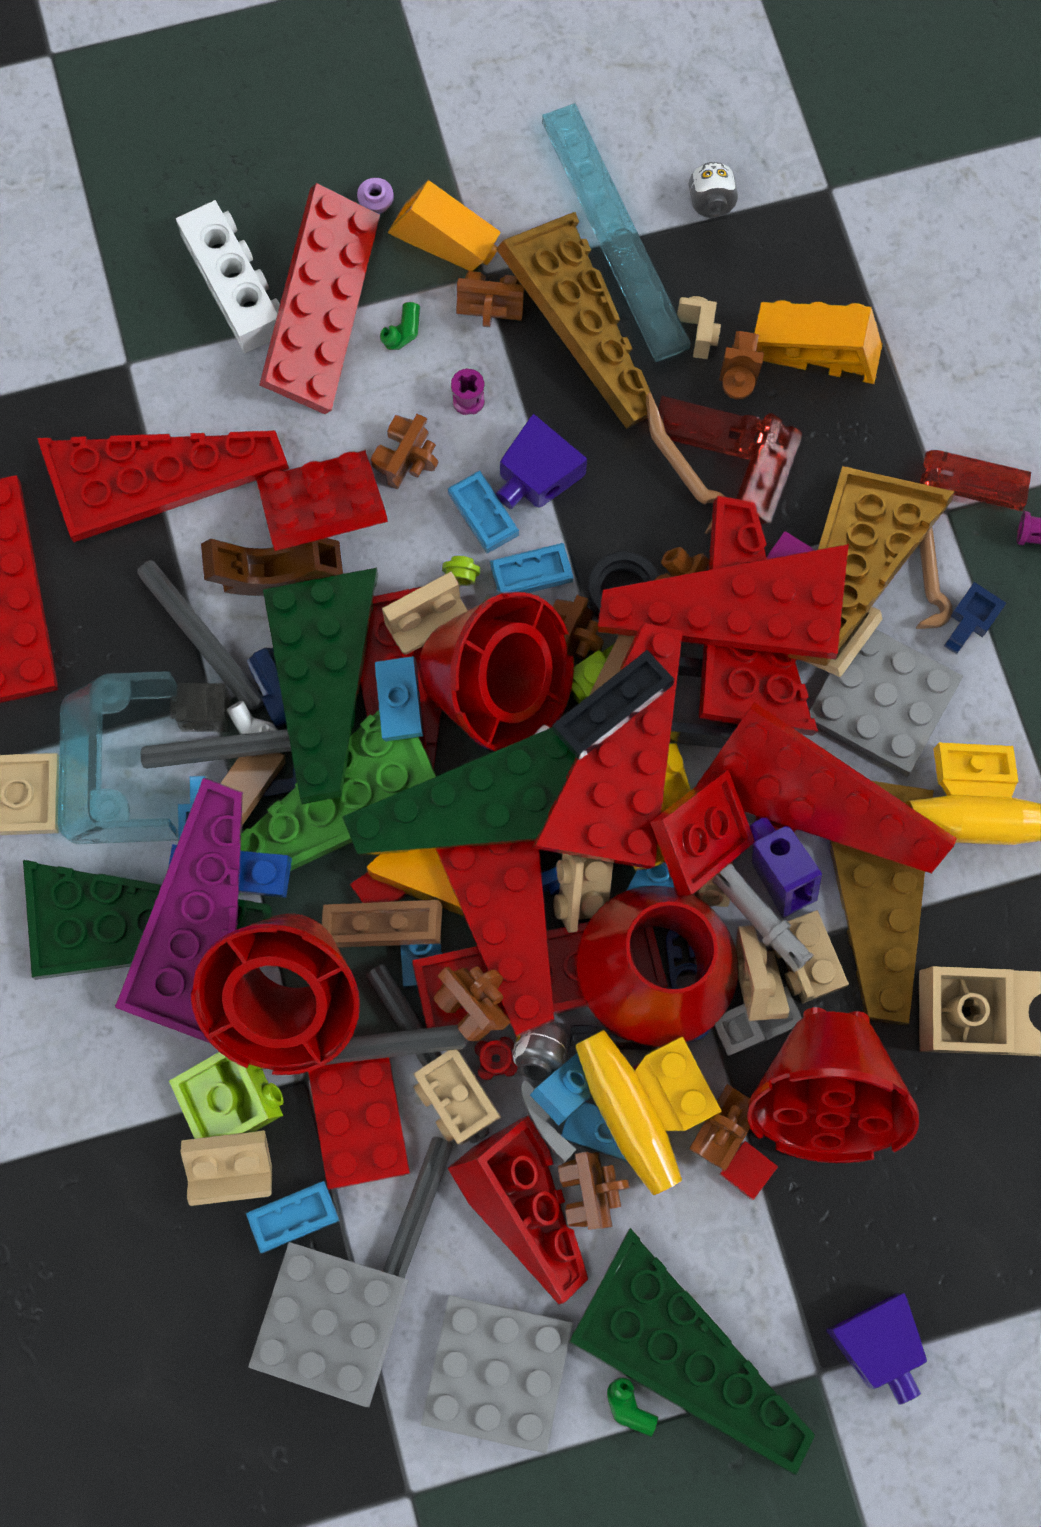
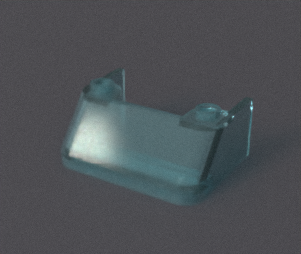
M170 671L104 674L64 697L60 708L58 827L68 841L74 844L179 841L178 830L169 818L130 819V806L126 797L114 789H101L103 714H114L122 711L129 704L130 699L180 698V689Z

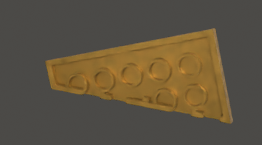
M576 212L503 240L496 250L626 429L647 419L646 396L648 393H651L642 370L633 365L629 355L632 346L628 337H622L618 329L619 315L601 272L593 268L588 257L591 248L587 239H581L576 226L579 224V219Z
M842 466L818 550L849 544L838 650L951 503L954 491ZM788 654L790 658L827 666L831 659Z
M872 781L904 803L911 800L933 798L934 790ZM829 840L841 905L845 911L848 925V938L855 958L856 975L864 1013L870 1017V1020L906 1026L909 1024L925 871Z

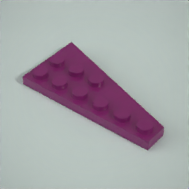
M203 778L115 1008L210 1043L200 1030L195 1019L191 1004V992L193 990L195 971L205 952L220 938L237 930L243 792L208 778Z

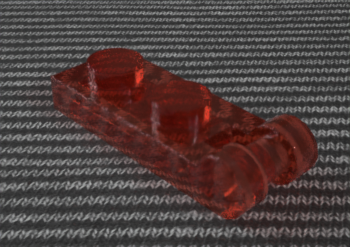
M665 396L661 397L658 411L663 421L665 432L671 440L739 458L751 459L754 457L757 447L754 442L755 436L760 434L763 424L760 418L753 415L740 416ZM729 432L741 433L740 438H729Z
M773 413L767 414L760 423V436L736 499L755 502L761 524L771 523L802 438L800 430L794 426L786 427L782 424V419ZM777 439L779 440V444H780L781 446H779V445H777V444L775 443Z
M930 450L925 453L923 466L926 472L921 475L920 484L954 491L955 496L1023 511L1027 504L1032 472L940 450ZM941 471H950L952 475L941 474Z

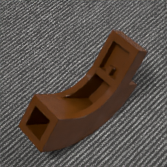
M212 538L201 543L204 580L222 584L225 593L264 596L263 589L343 574L340 542L330 538L274 551L273 547L247 548Z

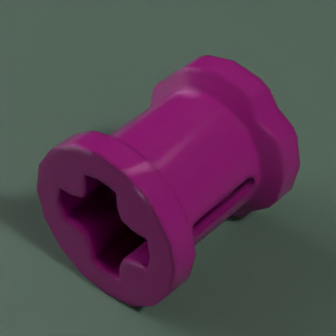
M466 368L459 370L451 380L453 406L457 412L463 415L477 414L485 405V382L483 376L474 369Z
M1023 511L1018 526L1017 545H1024L1026 542L1041 545V517L1031 516L1029 511Z

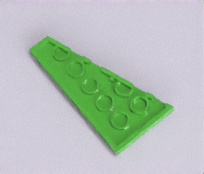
M379 710L373 716L370 714L360 724L361 727L350 736L342 797L302 805L296 783V787L281 801L277 800L267 809L268 813L251 829L247 828L241 833V851L288 855L292 858L290 869L292 871L351 843L352 839L342 816L437 776L420 737L385 742L382 739Z

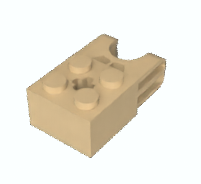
M937 966L919 970L920 1052L1041 1056V1032L1033 1026L1029 1018V1005L1036 996L1041 994V972ZM962 1005H964V1008L970 1007L971 1015L969 1017H964L962 1014Z

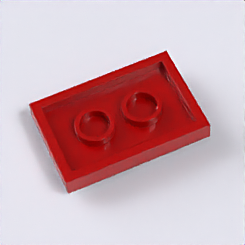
M729 770L714 772L650 821L678 896L694 894L755 843Z
M390 1057L328 1064L309 1071L328 1190L410 1175Z

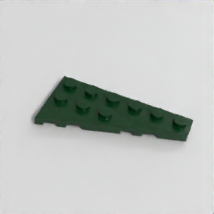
M23 860L31 974L33 979H46L131 966L159 894L160 884L100 873L92 874L76 871L73 868L54 867ZM238 899L237 929L273 917L272 907L269 904Z
M629 1228L574 1330L569 1343L782 1469L797 1475L815 1434L780 1395H777L761 1377L753 1364L744 1358L731 1343L732 1341L687 1290L685 1291L670 1275L662 1262L657 1257H654L645 1247L637 1234Z

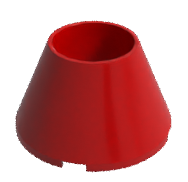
M526 592L498 594L440 625L430 634L423 646L420 657L419 670L423 688L430 699L475 742L492 751L500 750L533 736L543 724L549 728L553 727L552 725L561 718L570 696L574 674L573 656L568 655L564 635L569 633L558 612L541 597Z
M643 886L630 889L613 897L592 916L581 937L576 969L583 998L591 1012L602 1025L627 1041L631 1040L640 1044L651 1045L652 1047H662L683 1036L686 1042L692 1041L703 1035L720 1020L729 1007L736 990L738 957L734 941L727 926L720 916L704 901L694 895L678 896L676 888ZM648 927H663L681 935L689 943L695 954L697 974L694 984L681 989H666L647 981L639 973L632 961L630 954L631 935L638 930Z
M291 913L279 914L230 932L216 941L205 952L197 966L191 992L193 1013L200 1030L207 1040L221 1054L238 1065L248 1068L250 1064L273 1070L272 1075L301 1074L322 1067L333 1060L351 1040L360 1012L359 991L355 978L331 934L314 919ZM278 966L289 969L300 975L310 986L290 988L279 985L265 976L259 967Z

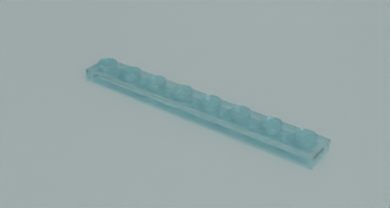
M576 103L543 114L542 124L655 362L689 350V338Z

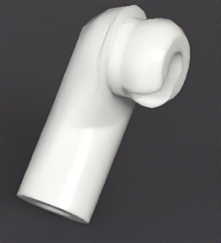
M244 701L237 702L226 710L240 735L278 730L273 723L252 717Z

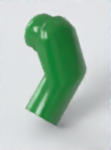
M414 302L404 303L402 305L401 323L397 326L390 325L389 329L384 327L381 330L380 340L387 349L400 350L417 338L420 305Z
M624 1377L615 1379L607 1389V1400L614 1420L623 1426L652 1437L659 1417L638 1408L633 1392L634 1385L629 1379Z

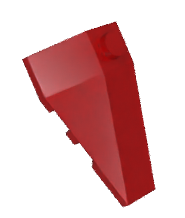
M528 1115L473 1146L447 1169L468 1204L560 1305L564 1304L589 1278L575 1232L566 1225L560 1205L565 1203L562 1190H556L549 1168L550 1165L554 1164L550 1150Z

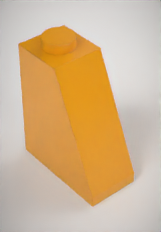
M429 180L403 205L388 231L392 236L468 271H473L482 263L484 265L490 263L497 252L498 246L494 243L501 233Z
M435 848L380 854L367 866L368 874L373 879L401 889L405 894L421 900H438L442 904V908L463 916Z

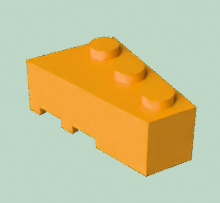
M784 300L775 301L774 303L761 302L754 333L759 335L756 352L764 353L763 361L806 370L807 364L830 368L829 375L840 377L841 371L864 375L863 382L875 384L882 343L872 307H866L858 303L842 306L828 305L823 302L793 304Z

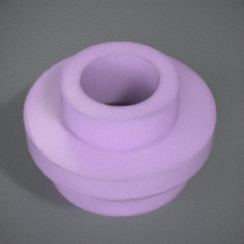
M381 178L365 180L357 191L359 204L378 214L385 212L392 204L394 198L391 185ZM373 192H380V193H381V194L378 195V196H371V195H370V194L373 193Z

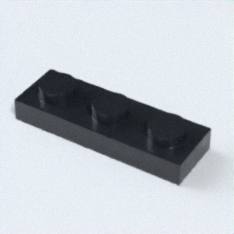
M646 650L552 725L553 731L580 760L674 685V678Z

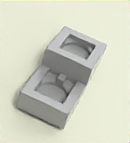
M788 986L784 987L790 1009L788 1018L749 1021L745 1004L724 1013L714 1026L728 1056L789 1032L802 1019Z
M526 1080L521 1085V1094L528 1115L545 1144L562 1163H566L574 1155L576 1149L547 1123L551 1117L530 1096L535 1088Z

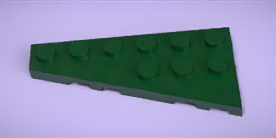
M377 567L263 589L297 786L302 805L342 797L349 755L348 746L351 728L354 725V710L360 689L367 647L369 620L372 617L374 590L378 580Z
M553 727L342 816L359 856L434 848L447 849L457 846H481L535 841L543 829L553 803L557 800L567 780L566 776L576 756L555 734Z

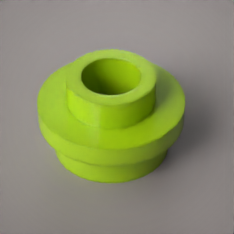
M452 556L451 561H446L442 564V571L445 574L452 572L461 586L474 585L475 578L480 575V567L473 564L474 560L466 556Z

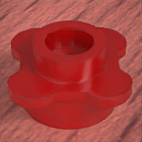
M504 1036L499 1041L487 1042L481 1040L475 1045L474 1051L480 1060L478 1075L481 1079L489 1081L493 1076L504 1074L507 1077H512L516 1074L518 1067L512 1058V1050L514 1048L512 1039ZM494 1055H499L500 1060L498 1062L492 1060Z

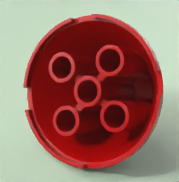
M818 1007L805 1010L803 1018L793 1027L748 1103V1124L759 1139L765 1135L776 1142V1150L810 1161L853 1163L873 1160L874 1152L892 1146V1151L896 1152L906 1146L915 1137L919 1128L917 1104L870 1024V1017L860 1011L849 1013L827 1012Z

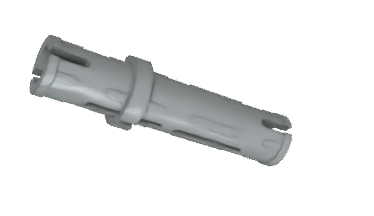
M732 864L720 871V876L716 875L712 882L724 892L764 937L762 942L766 947L771 945L792 968L794 973L806 964V961L808 962L812 959L813 953H810L790 931L791 924L786 919L781 921L735 870Z

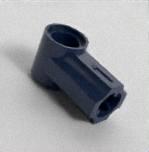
M266 647L255 652L246 661L256 684L263 694L261 699L273 724L278 729L287 723L273 647Z

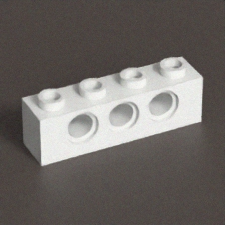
M216 200L177 217L176 222L181 238L244 354L270 342L280 304L276 298L273 300L269 299L266 293L269 290V286L260 269L253 270L250 264L253 261L252 254L245 240L238 242L234 233L237 232V228L229 211L222 213ZM216 244H223L220 248H211ZM231 273H240L234 278L227 277ZM247 302L256 303L252 307H242Z

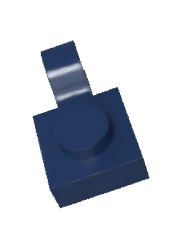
M974 582L951 614V617L960 623L944 646L957 654L972 632L983 638L1006 605V602Z

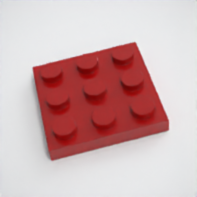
M366 450L346 452L337 458L321 462L311 461L302 467L286 471H272L266 476L256 478L274 551L388 522L386 510Z

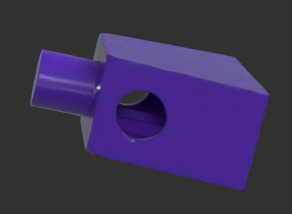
M533 414L500 461V476L506 483L496 492V496L509 509H513L523 497L538 508L543 507L584 477L586 474L587 458Z
M767 817L752 823L750 829L755 840L752 850V864L782 918L818 901L822 872L791 827L784 826L775 830Z
M896 1293L826 1329L868 1388L876 1389L887 1383L898 1405L911 1401L921 1394L910 1371L925 1364L927 1358L904 1293Z

